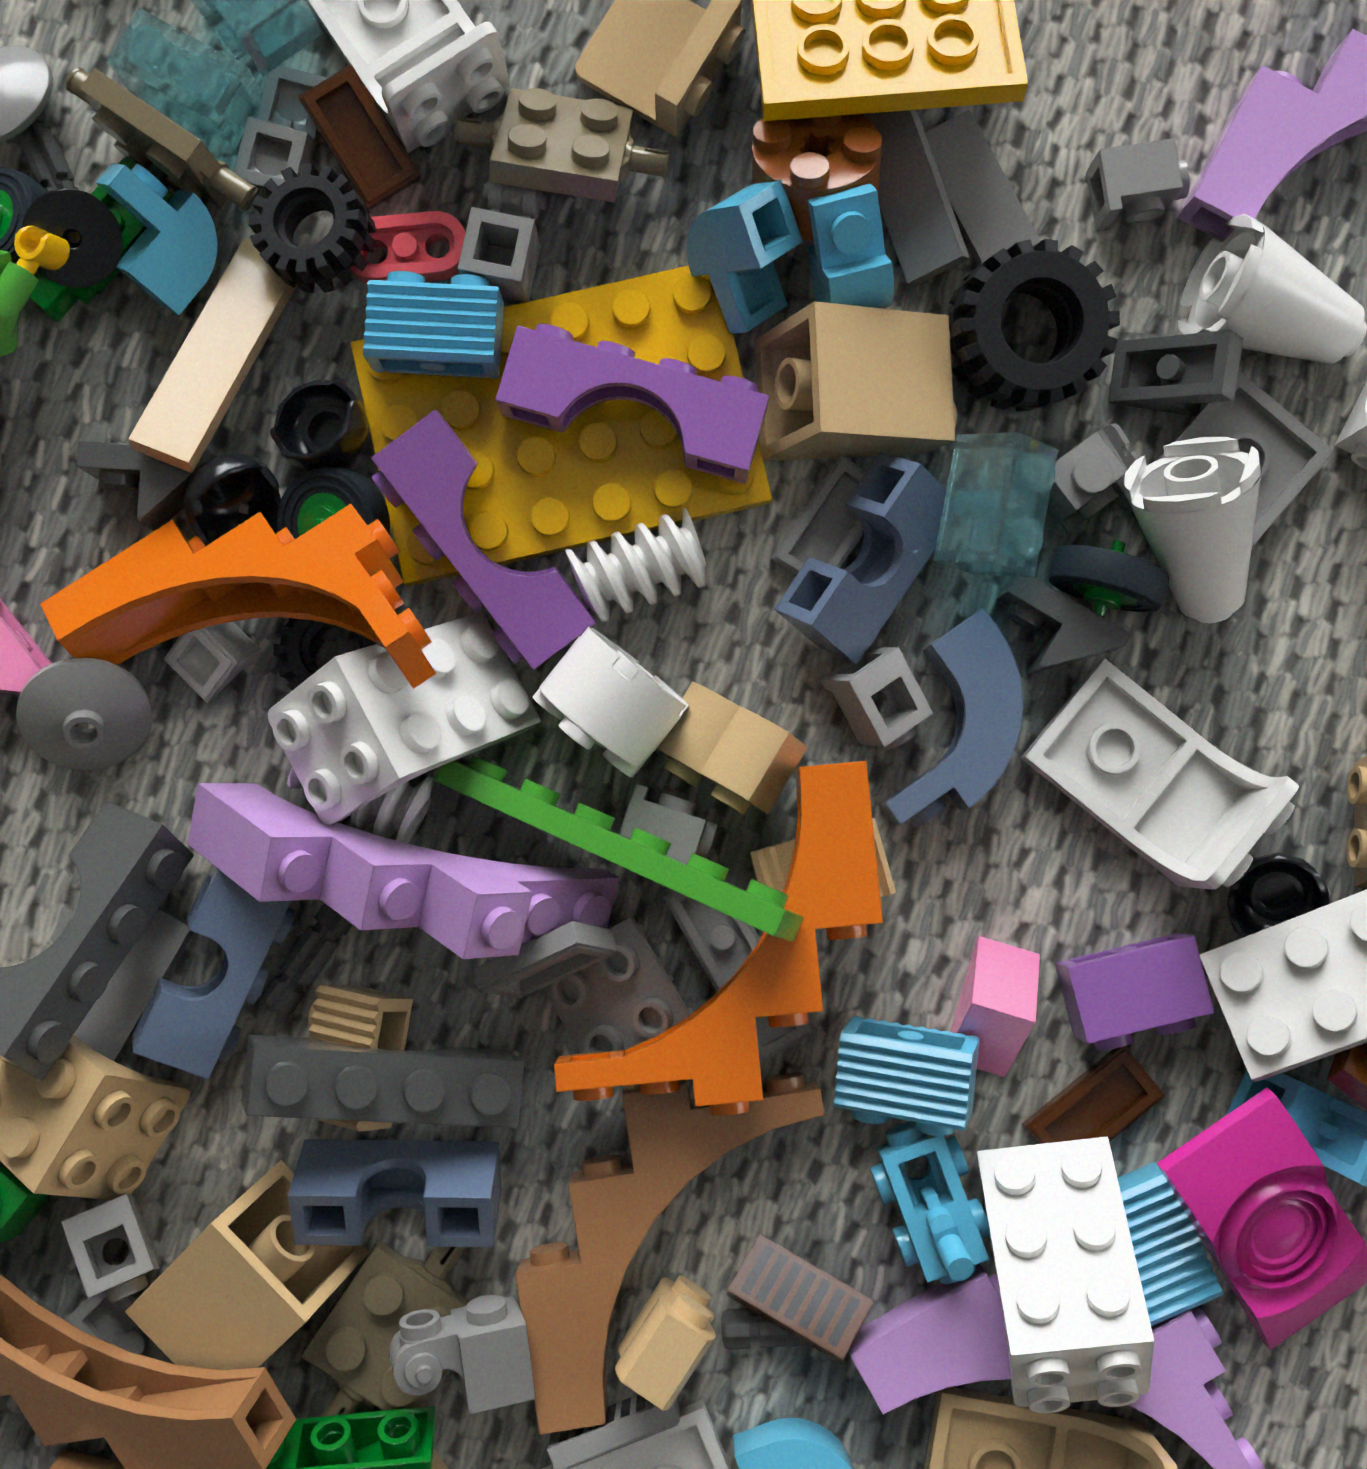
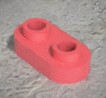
M442 211L371 217L375 222L376 232L369 234L376 242L375 247H383L388 250L387 257L379 264L368 262L363 271H360L354 265L349 268L354 277L366 285L368 280L387 281V274L393 271L414 272L424 276L426 282L447 280L459 274L458 265L466 232L459 220ZM444 241L450 245L448 253L441 258H433L428 255L429 247L434 242ZM361 250V254L367 260L369 252Z

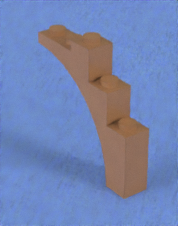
M800 1072L768 1077L765 1079L766 1089H762L763 1100L749 1101L750 1111L721 1116L711 1115L709 1105L695 1107V1100L690 1101L687 1080H680L679 1091L665 1094H641L640 1084L623 1086L622 1101L632 1162L621 1164L620 1155L616 1154L597 1156L582 1161L583 1170L572 1172L569 1181L579 1250L569 1251L568 1243L554 1242L536 1246L530 1249V1258L521 1259L515 1274L521 1313L527 1327L535 1391L534 1401L540 1435L606 1424L608 1391L605 1351L610 1316L626 1269L652 1223L689 1181L728 1151L775 1128L825 1115L821 1089L816 1080L804 1082V1075Z
M0 1274V1396H12L44 1446L104 1437L124 1469H266L296 1421L295 1416L266 1367L229 1370L175 1365L126 1351L81 1331L37 1304Z

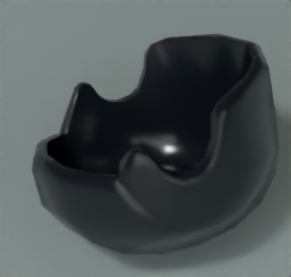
M314 380L293 388L278 406L274 427L270 429V435L279 448L281 456L301 470L309 471L326 466L346 467L363 448L368 435V419L362 402L345 383L340 380H335L334 382Z
M241 453L216 456L191 474L183 495V506L187 519L196 536L201 538L205 546L259 512L262 513L276 534L278 532L277 514L281 501L278 489L279 483L265 463L259 462L257 457ZM241 503L249 505L248 514L239 512Z
M1279 852L1253 858L1250 867L1244 875L1230 886L1227 900L1231 925L1241 938L1330 904L1329 891L1323 876L1318 874L1316 869L1304 859Z

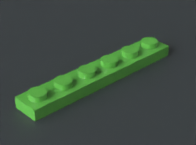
M472 755L468 766L456 761L440 766L434 781L772 936L794 942L804 917L784 908L789 897L785 893L751 879L746 891L727 883L725 878L729 871L728 868L694 853L691 854L687 864L667 856L672 843L636 827L629 839L611 830L615 820L614 817L580 802L575 813L556 806L561 795L560 793L526 778L521 789L503 782L508 770Z

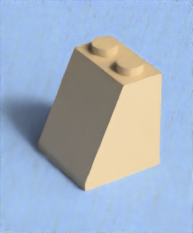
M814 301L755 339L758 392L769 395L767 411L759 436L763 461L839 458L840 455L845 458L875 457L880 452L892 456L921 455L955 441L957 408L953 402L951 366L954 353L952 354L950 349L949 315Z
M282 1160L211 1222L125 1311L175 1365L218 1370L258 1368L307 1322L369 1253L362 1243L361 1246L295 1245L288 1193L294 1173Z

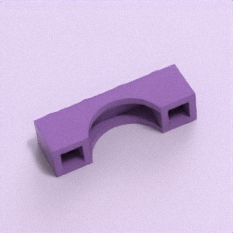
M537 324L535 330L517 325L496 396V402L502 416L564 433L576 417L596 404L611 400L639 402L655 409L672 425L682 445L685 467L746 484L769 401V395L758 392V385L736 376H723L721 382L696 375L697 369L675 359L663 358L660 359L659 364L634 358L635 352L610 341H600L597 347L573 341V335L570 332L549 324Z
M433 410L371 457L380 469V471L372 476L375 484L395 508L404 502L420 521V524L412 529L418 540L436 561L443 555H446L460 574L458 578L452 581L454 586L475 612L484 606L500 626L492 633L494 638L515 664L522 658H525L534 670L581 635L588 626L591 627L596 623L593 615L586 609L584 603L556 567L529 572L512 570L495 563L476 546L465 523L463 503L468 481L478 463L439 411Z

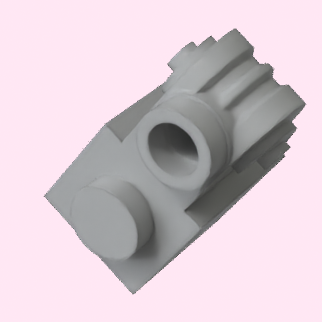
M488 179V182L484 184L483 198L488 199V209L490 210L471 207L458 265L459 273L486 278L490 282L489 286L499 287L503 301L516 304L529 302L541 249L535 221L540 211L546 209L548 196L544 194L545 191L492 183Z
M500 1295L480 1296L469 1301L464 1307L451 1309V1315L440 1317V1314L435 1310L422 1309L410 1312L400 1319V1330L394 1335L389 1345V1358L395 1382L403 1392L413 1396L425 1395L438 1386L442 1378V1371L449 1369L457 1372L459 1375V1383L469 1415L535 1399L526 1322L514 1295L505 1298Z

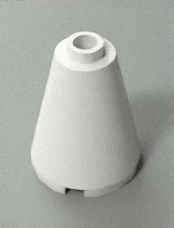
M1246 214L1233 217L1225 224L1234 228V230L1223 242L1215 238L1209 241L1191 270L1180 301V305L1183 307L1192 305L1188 323L1178 320V329L1183 335L1232 330L1243 337L1242 349L1328 364L1336 363L1344 356L1352 355L1362 344L1367 331V324L1364 321L1365 311L1361 304L1261 221Z
M1199 437L1176 441L1163 446L1164 458L1147 465L1144 455L1133 462L1125 472V494L1159 567L1169 575V588L1180 611L1187 617L1194 618L1202 623H1217L1229 618L1245 601L1262 473L1258 450L1251 446L1249 454L1240 451L1238 440L1229 437Z

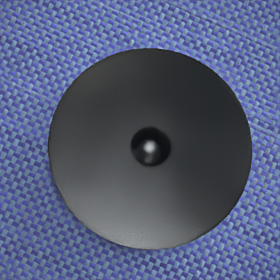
M63 188L43 194L28 208L22 222V228L36 226L67 240L70 246L69 258L60 269L53 271L39 266L37 271L56 284L82 288L101 282L113 272L122 253V233L116 217L100 199L85 191Z

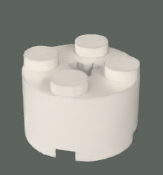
M588 626L539 686V689L532 698L550 714L562 720L558 726L573 740L588 750L594 744L603 749L607 748L603 756L625 775L633 778L680 720L681 715L689 705L656 675H651L639 665V661L596 629Z

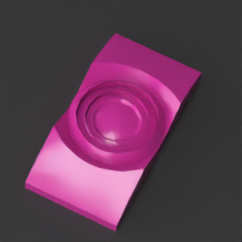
M1266 1087L1156 1163L1257 1334L1269 1350H1272L1367 1283V1246L1365 1241L1333 1195L1327 1183L1324 1165L1281 1101L1269 1088Z

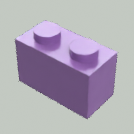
M1174 933L1055 963L1073 1036L1086 1044L1094 1043L1095 1050H1110L1127 1046L1134 1042L1132 1033L1155 1027L1158 1035L1185 1032L1196 1027L1195 1017L1215 1013L1196 939L1193 935Z

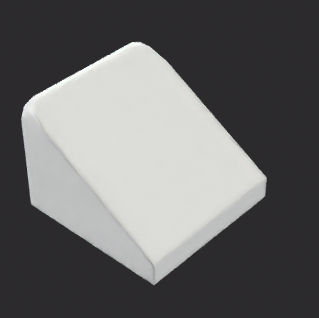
M227 622L180 635L164 660L206 703H209L260 653L261 649L234 622Z

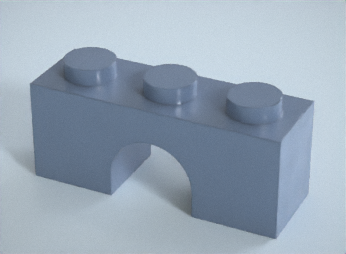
M882 452L879 453L845 503L857 515L863 526V544L855 561L847 568L841 569L809 557L774 608L776 612L815 645L856 665L867 649L874 643L879 631L902 597L909 591L914 579L937 545L944 539L949 527L963 508L921 463Z
M212 864L188 914L187 921L190 931L216 941L223 948L224 960L222 966L213 978L195 986H184L159 977L132 1035L133 1053L208 1080L217 1061L226 1064L240 1036L241 1028L234 1025L244 1002L251 1005L256 1002L266 981L268 969L261 965L270 945L273 943L280 946L291 928L295 916V910L288 908L291 901L259 902Z
M304 1139L288 1193L295 1245L361 1246L365 1228L374 1216L388 1209L405 1207L415 1209L425 1215L427 1246L494 1247L502 1192L499 1142Z

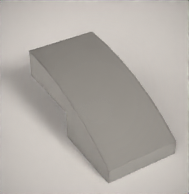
M270 62L257 117H247L234 168L235 174L251 185L266 189L263 185L270 178L278 186L284 183L285 179L281 171L290 166L297 176H302L301 164L312 162L320 133L300 103L298 96L326 80V77Z

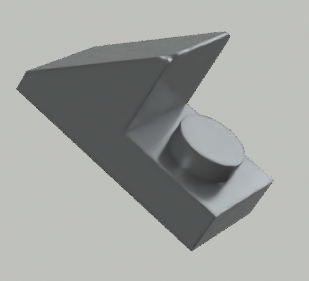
M1232 330L1117 341L1108 402L1195 417L1200 411L1201 403L1234 401L1243 337Z
M79 441L77 467L94 478L99 479V487L114 491L135 492L138 491L139 484L137 520L142 525L155 531L169 522L184 508L183 495L192 473L134 451L131 444ZM206 449L195 470L216 456Z
M1021 569L1008 578L996 599L1009 607L1005 615L1022 628L1036 633L1040 631L1041 627L1050 631L1026 671V675L1110 653L1124 647L1132 635Z

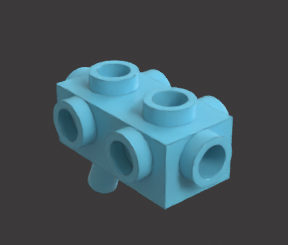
M914 1121L899 1124L885 1132L888 1143L875 1147L881 1163L871 1166L870 1171L883 1205L895 1201L904 1225L892 1229L906 1267L918 1263L927 1283L939 1279L941 1284H951L966 1280L976 1272L975 1265L989 1260L982 1239L989 1237L990 1233L987 1217L979 1199L974 1198L968 1201L959 1177L969 1174V1170L961 1147L955 1136L945 1139L944 1136L923 1133L915 1128ZM923 1156L928 1161L926 1173L919 1178L908 1176L905 1169L906 1162Z

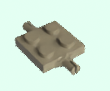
M77 67L69 74L66 80V90L95 108L96 113L92 117L93 121L117 140L114 146L125 157L128 156L146 170L153 163L167 174L165 181L176 192L178 190L194 192L200 199L204 197L220 209L228 199L243 211L251 208L256 195H258V188L229 170V166L223 161H217L199 138L96 68L88 74L83 68Z
M511 88L504 113L494 123L457 116L454 130L455 144L460 143L491 148L489 182L616 203L619 184L628 176L629 171L666 178L670 150L663 151L633 146L631 136L632 108L615 105L611 101L599 98L582 100L558 96L540 88L527 90Z
M379 1239L376 1241L301 1354L303 1359L333 1377L340 1387L320 1417L337 1415L342 1407L343 1409L339 1415L354 1414L361 1402L377 1406L384 1411L424 1407L435 1389L425 1395L415 1396L403 1392L397 1386L393 1376L389 1358V1345L394 1335L400 1330L399 1321L404 1315L416 1310L430 1309L437 1311L440 1317L451 1315V1309L467 1305L470 1300L456 1290L447 1275L468 1247H452L445 1258L443 1257L450 1247H435L427 1261L424 1262L423 1260L405 1257ZM444 1369L442 1371L441 1380L443 1379V1377L449 1369Z

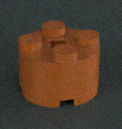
M862 114L763 121L762 118L753 127L752 184L782 179L781 184L787 193L802 240H814L807 199L841 192L869 183L875 187L878 193L882 136L874 124Z

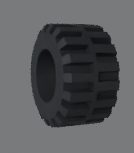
M1031 239L1020 241L1007 250L1001 249L976 267L963 279L965 281L964 284L954 291L949 301L954 306L953 311L947 315H949V331H951L950 349L951 353L956 355L959 366L952 369L958 381L967 377L973 383L968 392L979 400L988 396L992 398L990 406L1001 410L1011 406L1016 407V412L1030 411L1038 407L1043 408L1080 393L1088 387L1087 381L1099 377L1107 367L1101 359L1114 353L1118 339L1108 336V330L1120 325V311H1109L1107 301L1117 297L1112 283L1102 288L1096 279L1104 270L1096 261L1086 266L1079 262L1084 251L1071 245L1060 252L1058 251V240L1043 239L1035 246H1032ZM1014 292L1029 294L1038 298L1053 314L1057 326V341L1052 355L1045 363H1034L1021 358L1012 351L1003 336L1001 328L1002 308L1007 297Z

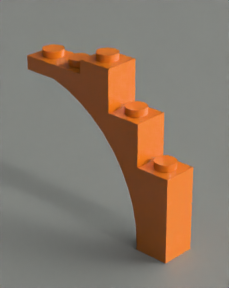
M352 504L344 507L296 539H294L287 527L275 534L262 513L259 512L205 546L200 537L195 536L188 540L172 519L40 603L57 641L73 658H96L118 665L159 643L194 630L233 621L284 617L314 620L336 625L370 639L388 651L413 689L436 675L435 670L422 652L423 648L432 643L431 639L410 608L398 615L394 611L404 604L395 590L404 581L390 560L400 551L378 519L366 525Z
M867 761L803 766L795 769L797 795L795 842L787 880L782 893L789 895L784 908L804 917L794 942L763 932L757 945L737 972L713 997L688 1017L655 1037L625 1050L559 1056L554 1064L556 1092L573 1090V1100L592 1101L613 1097L614 1086L640 1084L641 1094L654 1095L679 1091L680 1080L693 1079L695 1107L709 1105L711 1115L721 1116L745 1113L750 1111L749 1101L763 1100L756 1018L768 1016L769 1027H791L808 1024L809 1012L823 1011L815 929L826 928L827 940L853 939L867 936L866 924L883 923Z

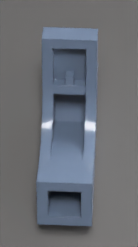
M984 607L923 650L952 694L956 709V727L952 742L943 757L925 773L879 804L893 825H901L907 820L911 822L914 828L922 825L946 807L940 798L946 792L959 810L969 809L995 785L1013 755L1022 724L1023 693L1021 679L1008 642Z

